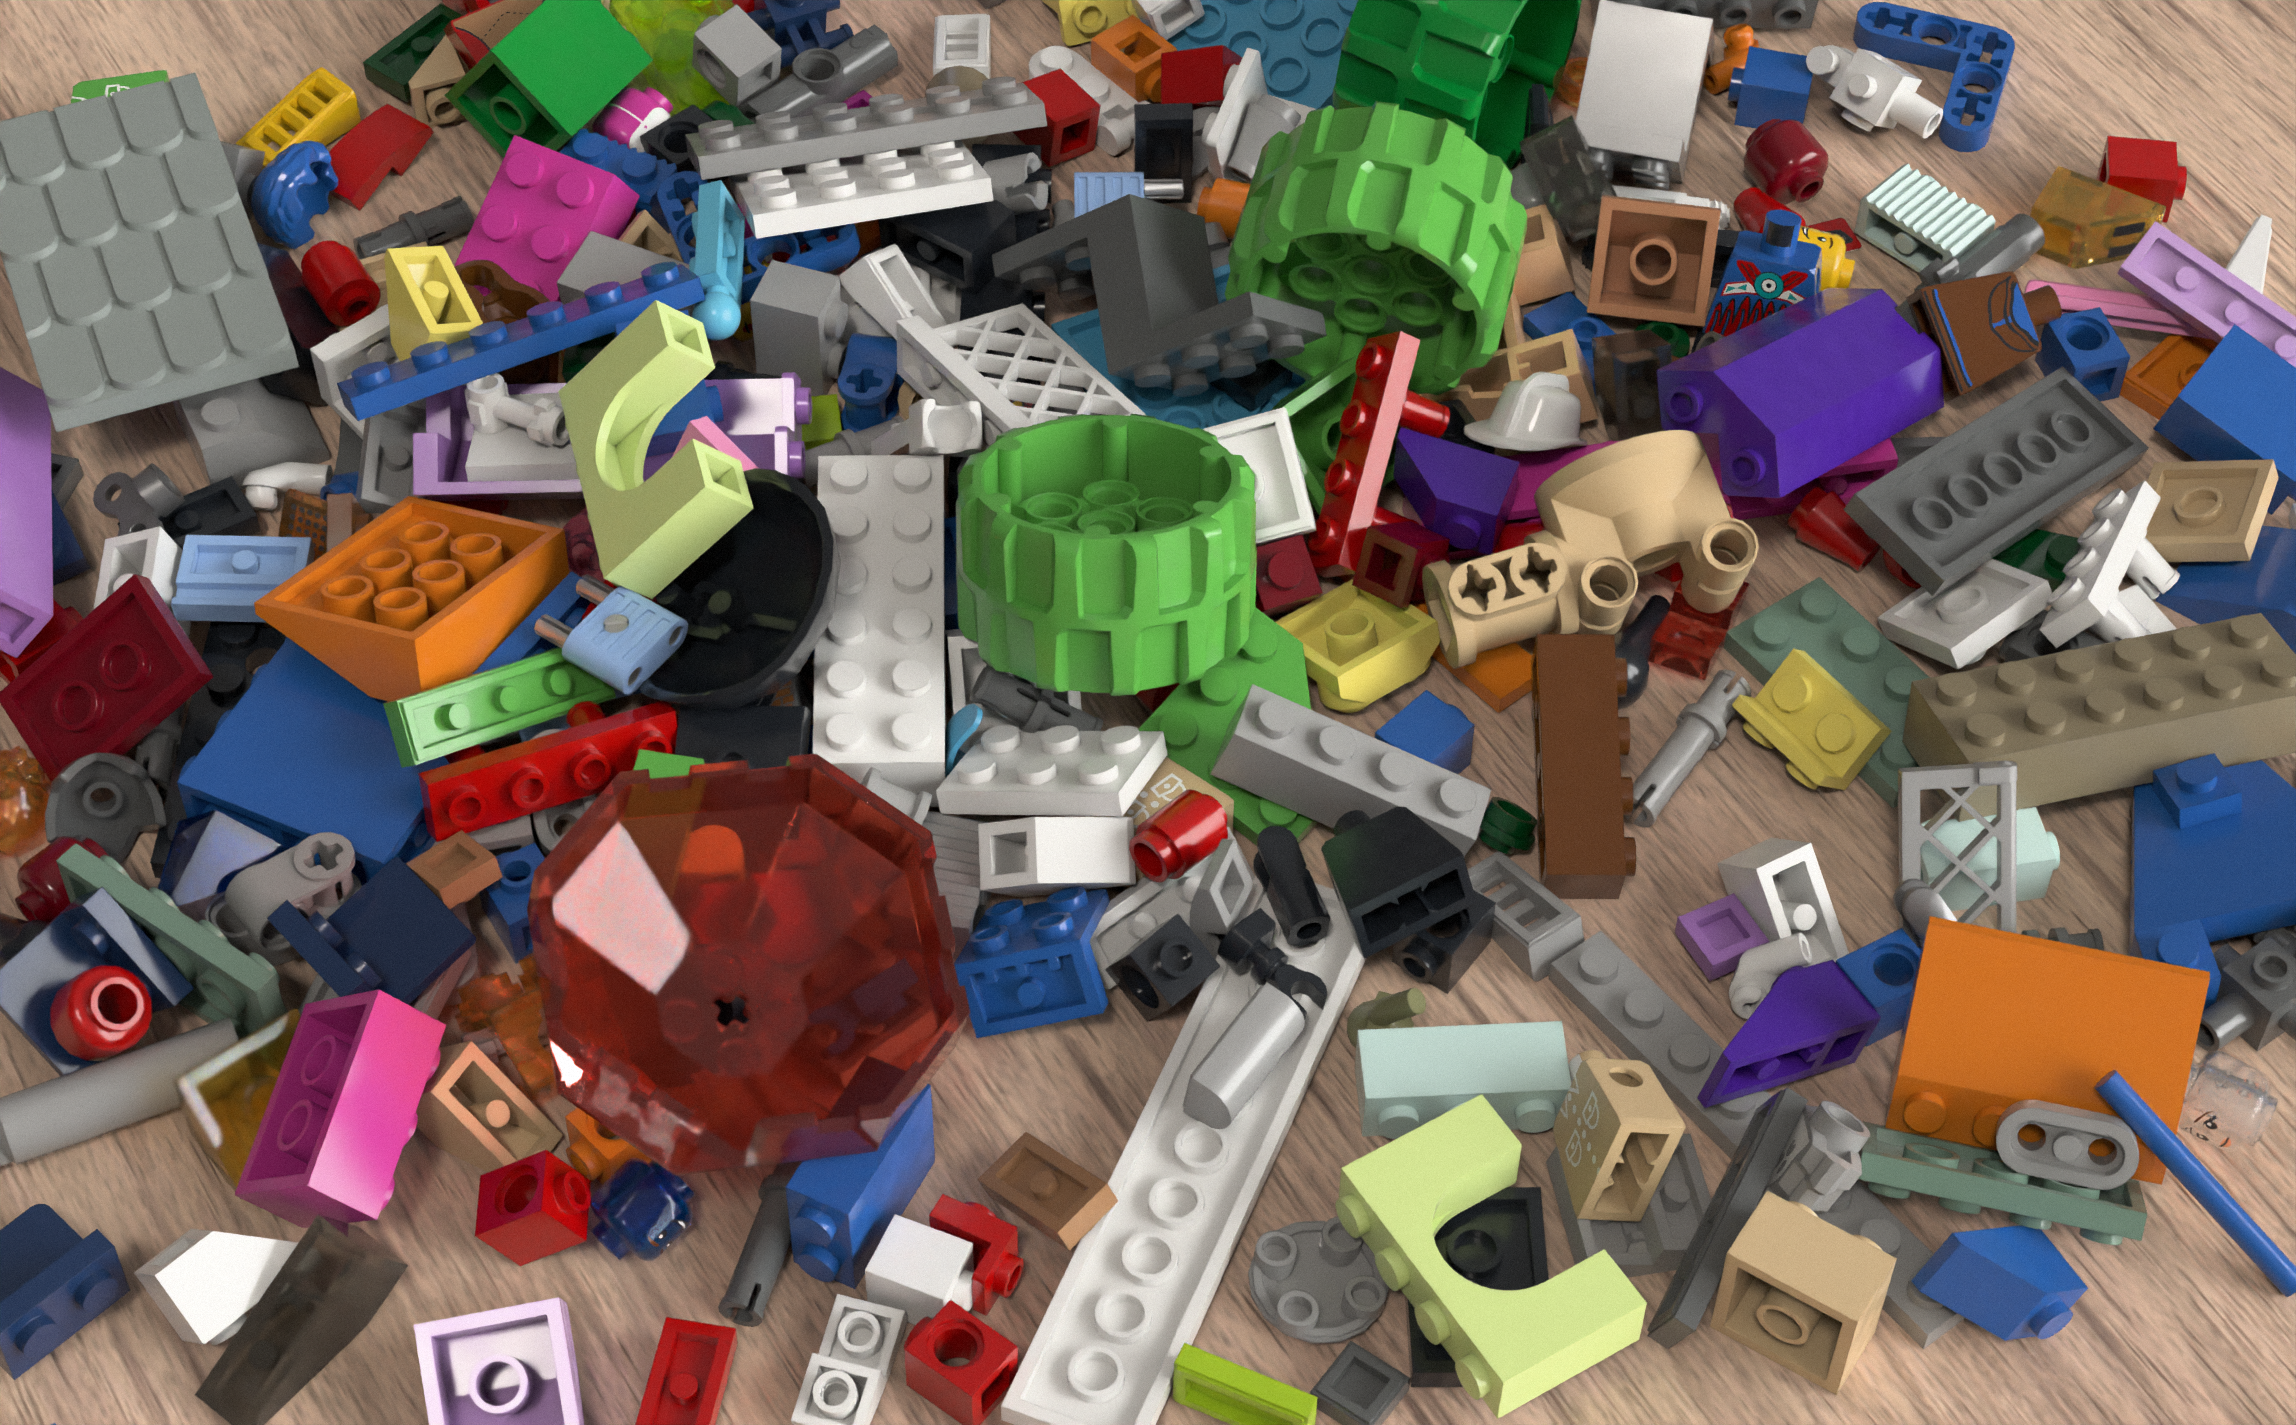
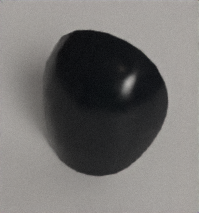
M754 468L743 471L754 509L656 595L660 606L687 620L688 631L680 647L639 687L640 692L650 698L703 710L729 709L777 692L800 672L833 618L841 566L836 538L825 507L806 485L794 477L776 470Z

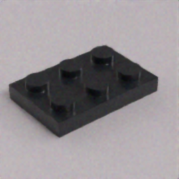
M1507 1187L1452 1217L1439 1229L1434 1237L1436 1246L1447 1264L1459 1275L1480 1286L1496 1290H1521L1549 1280L1541 1187ZM1405 1296L1411 1387H1463L1456 1373L1455 1361L1441 1343L1434 1345L1425 1337L1417 1323L1414 1312L1415 1308Z

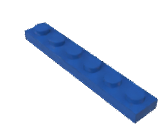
M675 262L658 263L645 268L641 272L642 278L622 285L615 281L594 285L585 290L584 298L564 305L559 301L536 305L527 311L526 318L506 325L502 321L481 324L469 331V338L449 345L443 341L423 344L410 352L411 358L388 365L387 362L381 361L360 366L352 371V378L337 383L344 406L357 421L615 332V324L635 320L655 300L676 310L706 300L700 278L682 264L677 265Z

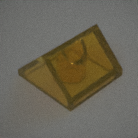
M298 1009L290 1010L173 1080L191 1136L234 1191L237 1189L301 1015Z

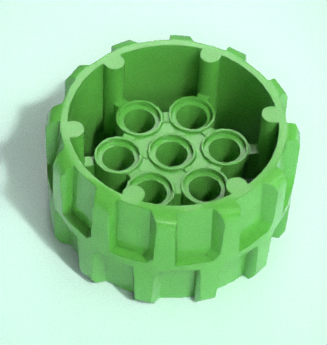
M1376 101L1372 107L1335 110L1329 105L1310 111L1307 114L1305 123L1296 127L1289 134L1282 131L1277 132L1262 147L1228 255L1230 274L1224 293L1226 301L1250 291L1323 313L1327 336L1305 344V350L1299 355L1282 359H1268L1269 361L1274 359L1283 367L1304 378L1305 382L1330 366L1355 356L1358 357L1366 345L1367 339L1402 331L1421 340L1408 390L1417 394L1429 393L1438 396L1455 389L1459 384L1462 374L1470 368L1484 367L1498 349L1527 230V213L1524 205L1512 198L1510 190L1513 176L1501 157L1486 153L1474 141L1465 136L1466 129L1446 118L1435 120L1413 112L1400 110L1399 104Z
M1074 414L1058 416L1056 420L1028 427L1013 428L997 435L995 443L985 451L969 456L958 475V499L956 501L957 619L961 632L965 638L978 642L979 655L982 661L994 670L1010 672L1036 683L1038 688L1055 692L1110 693V696L1136 695L1142 690L1164 687L1175 683L1185 685L1203 678L1205 670L1217 664L1224 657L1234 658L1249 638V621L1255 611L1257 563L1256 502L1254 499L1255 475L1242 455H1233L1219 444L1216 435L1200 428L1191 429L1158 420L1155 416L1131 414L1130 416Z

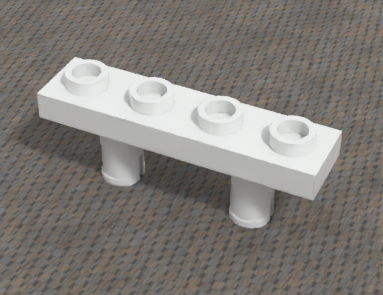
M2145 480L2126 493L2121 488L2113 490L2093 508L2092 514L2095 516L2092 525L2078 538L2077 542L2081 547L2078 553L2063 568L2066 577L2063 583L2048 598V603L2051 607L2040 628V631L2056 648L2090 626L2106 643L2152 634L2142 626L2117 597L2119 594L2118 587L2125 573L2151 600L2156 599L2160 592L2164 594L2180 577L2178 571L2173 569L2145 538L2147 534L2146 528L2161 499Z

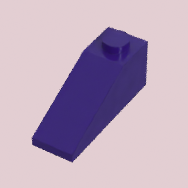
M1834 960L1805 968L1800 965L1791 967L1777 977L1771 986L1770 992L1722 1052L1697 1099L1704 1108L1855 1063L1879 1023L1881 1016Z

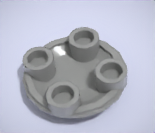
M1339 1217L1331 1218L1327 1222H1295L1278 1230L1264 1233L1257 1241L1248 1271L1251 1298L1264 1319L1285 1335L1312 1344L1341 1343L1364 1333L1381 1315L1389 1290L1377 1269L1374 1253L1361 1236L1353 1238L1345 1230Z

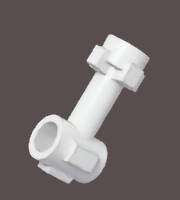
M498 373L467 383V388L464 390L467 410L469 411L470 422L478 432L483 434L499 433L507 429L511 423L527 428L529 439L551 447L554 445H564L570 439L565 426L566 420L561 404L542 397L533 405L509 397L507 383L504 382L503 377Z

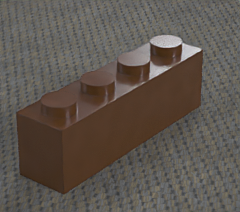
M1537 634L1531 657L1539 883L1559 899H1619L1625 877H1634L1636 872V841L1634 837H1624L1623 816L1632 815L1633 781L1632 777H1621L1620 756L1629 755L1630 720L1629 717H1618V697H1625L1627 692L1626 658H1616L1614 634Z

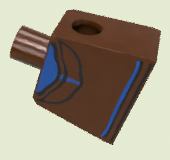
M2013 271L1931 285L1919 289L1906 297L1919 334L1925 332L1941 348L1945 403L1971 392L2041 351L2042 343L2036 327L2057 320L2062 315L2058 296L2050 285L2023 294Z

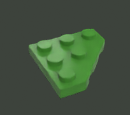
M1255 607V611L1249 621V638L1235 657H1224L1217 664L1205 670L1203 678L1185 685L1180 684L1138 730L1163 731L1168 754L1166 757L1234 800L1233 828L1256 846L1259 833L1270 826L1287 828L1295 835L1299 844L1318 821L1211 775L1228 725L1252 684L1311 710L1303 643Z

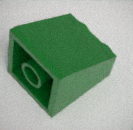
M545 0L495 45L444 96L503 158L514 135L557 151L653 59L641 47L638 39L631 32L627 31L602 5L601 0Z

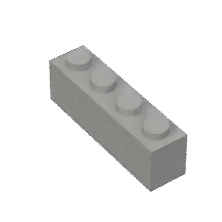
M1254 684L1250 687L1228 725L1211 771V775L1331 828H1334L1338 819L1349 811H1363L1372 819L1395 807H1407L1456 846L1463 856L1466 855L1476 841L1492 790Z

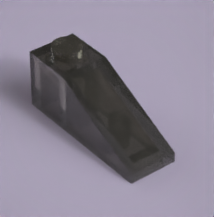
M318 1214L204 1380L195 1396L231 1425H265L370 1323L408 1265L360 1227Z

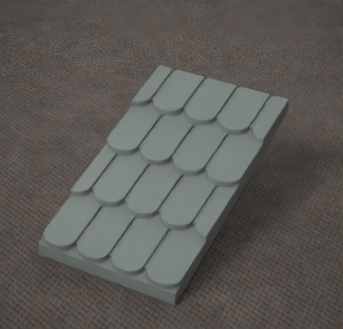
M196 73L171 78L170 82L166 83L163 80L115 92L110 97L103 95L53 108L54 111L50 112L43 110L0 121V255L56 432L299 367L287 324L269 279L266 265L239 196L236 182Z

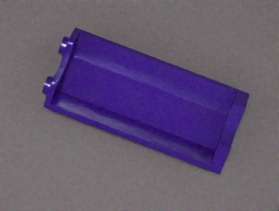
M1827 288L1658 369L1657 379L1661 425L1665 431L1687 430L1694 433L1718 434L1722 489L1726 495L1781 498L1943 408L1941 348L1925 332L1918 334L1897 313L1895 309L1898 305L1883 289Z

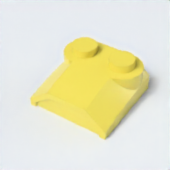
M1353 579L1276 621L1278 625L1303 643L1306 673L1317 682L1320 701L1325 706L1344 713L1363 710L1370 703L1398 687L1415 680L1428 669L1431 663V656L1440 643L1437 620L1410 603L1406 608H1399L1352 585Z

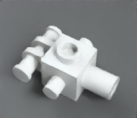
M1827 45L1824 47L1817 46L1810 50L1807 55L1806 64L1808 69L1835 87L1829 98L1845 107L1841 116L1859 128L1869 132L1874 125L1894 129L1898 122L1925 139L1939 125L1943 116V109L1915 93L1922 80L1880 54L1860 48L1854 53L1846 48Z

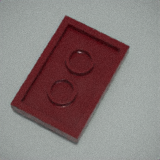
M134 574L1 690L0 704L52 783L66 765L79 757L93 753H115L123 756L214 676L150 579Z

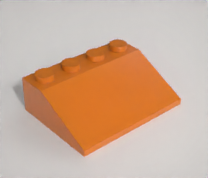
M407 496L254 602L255 613L368 696L385 701H393L472 675L569 574L565 529Z
M1929 916L1891 1076L1885 1128L1998 1151L1996 1145L1997 1122L2001 1114L2009 1106L2019 1101L2040 1100L2109 1114L2122 1119L2094 1089L2101 1078L2112 1070H2116L2176 1135L2208 991L2210 972ZM2027 1124L2018 1132L2020 1138L2027 1142H2036L2045 1134L2043 1128L2036 1124ZM2134 1132L2139 1149V1164L2131 1179L2162 1185L2167 1167ZM2100 1138L2094 1140L2088 1149L2092 1154L2102 1157L2112 1153L2115 1144L2108 1139Z

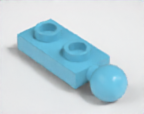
M718 180L699 185L698 211L692 214L696 250L695 257H692L689 262V270L699 276L706 299L694 305L692 318L703 323L707 339L714 341L724 340L732 336L738 329L741 321L740 309L745 216L723 182Z

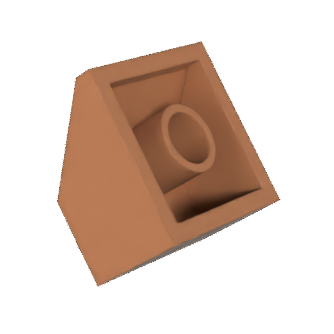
M1602 195L1587 313L1705 327L1721 208Z

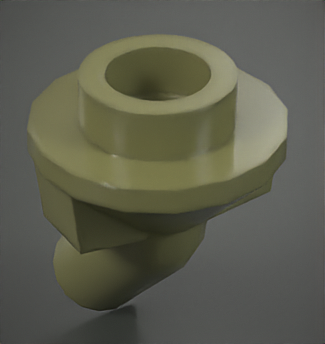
M1411 988L1395 994L1379 991L1374 1000L1363 1002L1354 1008L1347 1022V1035L1350 1043L1356 1048L1358 1030L1414 1027L1411 1017L1422 1014L1426 1009V1000L1423 993L1417 988Z

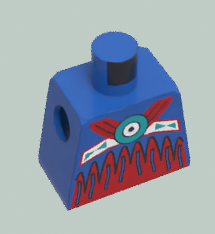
M1771 210L1766 214L1763 233L1747 230L1739 232L1711 301L1702 332L1714 331L1726 337L1821 291L1822 249L1816 244L1798 241L1802 221L1800 216L1786 210Z

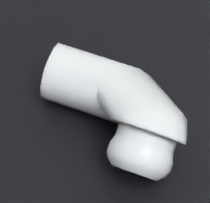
M1800 932L1750 948L1742 954L1729 988L1731 1007L1737 1016L1748 1020L1770 992L1773 982L1781 973L1794 966L1800 965L1803 967L1812 964L1811 949L1804 934Z

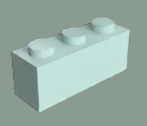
M1562 1021L1358 1030L1355 1078L1362 1137L1384 1136L1390 1139H1397L1480 1094L1486 1098L1510 1130L1520 1129L1527 1133L1544 1132L1554 1128V1121L1571 1086Z

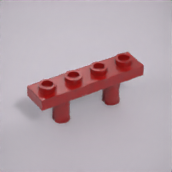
M1402 331L1367 339V343L1359 353L1356 361L1355 371L1358 376L1351 402L1347 405L1341 416L1340 431L1342 435L1336 457L1325 475L1324 488L1326 494L1319 519L1315 522L1317 531L1310 532L1308 539L1309 555L1315 572L1325 578L1354 574L1356 572L1368 526L1412 521L1419 525L1417 521L1378 506V497L1397 426L1439 438L1443 435L1449 423L1450 409L1443 404L1408 390L1421 340Z
M582 701L568 711L566 723L570 727L566 730L485 753L481 746L477 744L444 755L450 764L418 773L427 831L436 842L446 840L461 830L464 833H469L629 784L639 749L675 754L678 728L675 709L668 702L660 701L607 717L597 703Z

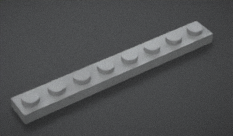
M1599 931L1552 962L1549 980L1630 1060H1640L1650 1065L1668 1097L1732 1160L1756 1109L1772 1096L1766 1090L1704 1108L1697 1097L1724 1050L1602 931ZM1858 1180L1849 1191H1843L1828 1212L1817 1215L1824 1221L1851 1235H1861L1869 1238L1882 1251L1897 1258L1882 1309L1923 1349L1965 1319V1317L1926 1296L1916 1288L1911 1280L1934 1253Z

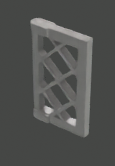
M2002 760L1973 762V764L1898 768L1899 885L1908 879L1921 880L1920 847L1928 840L1952 861L1929 885L1934 891L1939 893L1960 870L1985 891L1957 921L1971 924L1995 900L1997 902V930L2016 933V762ZM1997 785V816L1989 823L1965 800L1979 786ZM1961 787L1957 793L1952 789ZM1943 789L1952 798L1923 827L1920 824V790ZM1961 805L1985 828L1956 857L1933 836V833ZM1995 836L1997 838V880L1989 886L1966 864ZM1899 914V929L1902 928L1917 947L1922 948L1919 942L1920 938L1914 934Z

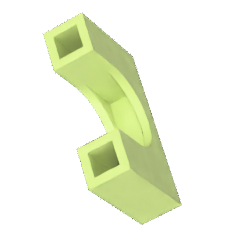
M657 300L647 307L559 390L566 420L565 426L569 433L577 466L576 471L580 478L588 512V521L592 528L599 557V567L603 578L617 587H625L651 599L754 509L741 461L695 439H691L645 482L643 481L647 449L659 423L674 405L715 369L703 323Z
M1480 1094L1342 1167L1339 1198L1335 1203V1207L1345 1230L1353 1238L1361 1236L1374 1253L1377 1269L1387 1286L1393 1291L1401 1289L1413 1305L1417 1323L1425 1337L1434 1345L1441 1343L1455 1361L1456 1373L1466 1392L1476 1400L1482 1398L1498 1419L1638 1341L1647 1302L1605 1249L1539 1285L1521 1290H1496L1480 1286L1465 1279L1447 1264L1434 1240L1439 1229L1455 1215L1513 1185L1517 1181L1522 1144L1486 1098Z

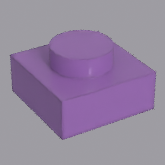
M1734 893L1677 917L1675 934L1709 981L1735 971L1740 957L1746 950L1770 942Z

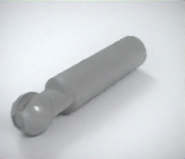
M223 1018L0 1097V1166L14 1162L16 1165L22 1164L252 1081L230 1018Z

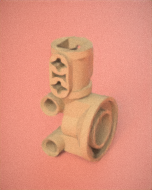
M1668 430L1640 435L1611 444L1566 465L1546 479L1534 494V501L1542 520L1544 531L1526 536L1524 538V545L1454 566H1450L1445 560L1428 564L1422 571V583L1428 614L1438 621L1441 651L1449 665L1457 669L1476 662L1478 653L1532 638L1537 634L1615 635L1619 631L1636 594L1638 577L1654 573L1676 562L1680 563L1684 573L1681 587L1683 596L1688 604L1696 610L1705 613L1720 612L1729 607L1735 599L1757 557L1759 544L1755 532L1749 525L1741 520L1731 518L1700 436L1687 430Z

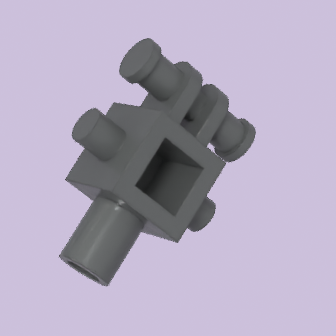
M2284 927L2255 933L2253 941L2257 945L2242 955L2229 944L2221 946L2213 954L2221 974V981L2216 1002L2203 1010L2196 1042L2201 1048L2214 1053L2240 1036L2252 1048L2258 1051L2284 1032L2296 1041V938Z

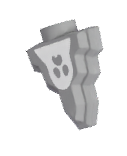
M1822 1101L1819 1106L1806 1105L1759 1202L1765 1193L1769 1191L1786 1201H1796L1804 1204L1816 1215L1828 1212L1843 1191H1849L1862 1175L1859 1151L1870 1137L1868 1128L1856 1116L1835 1103Z

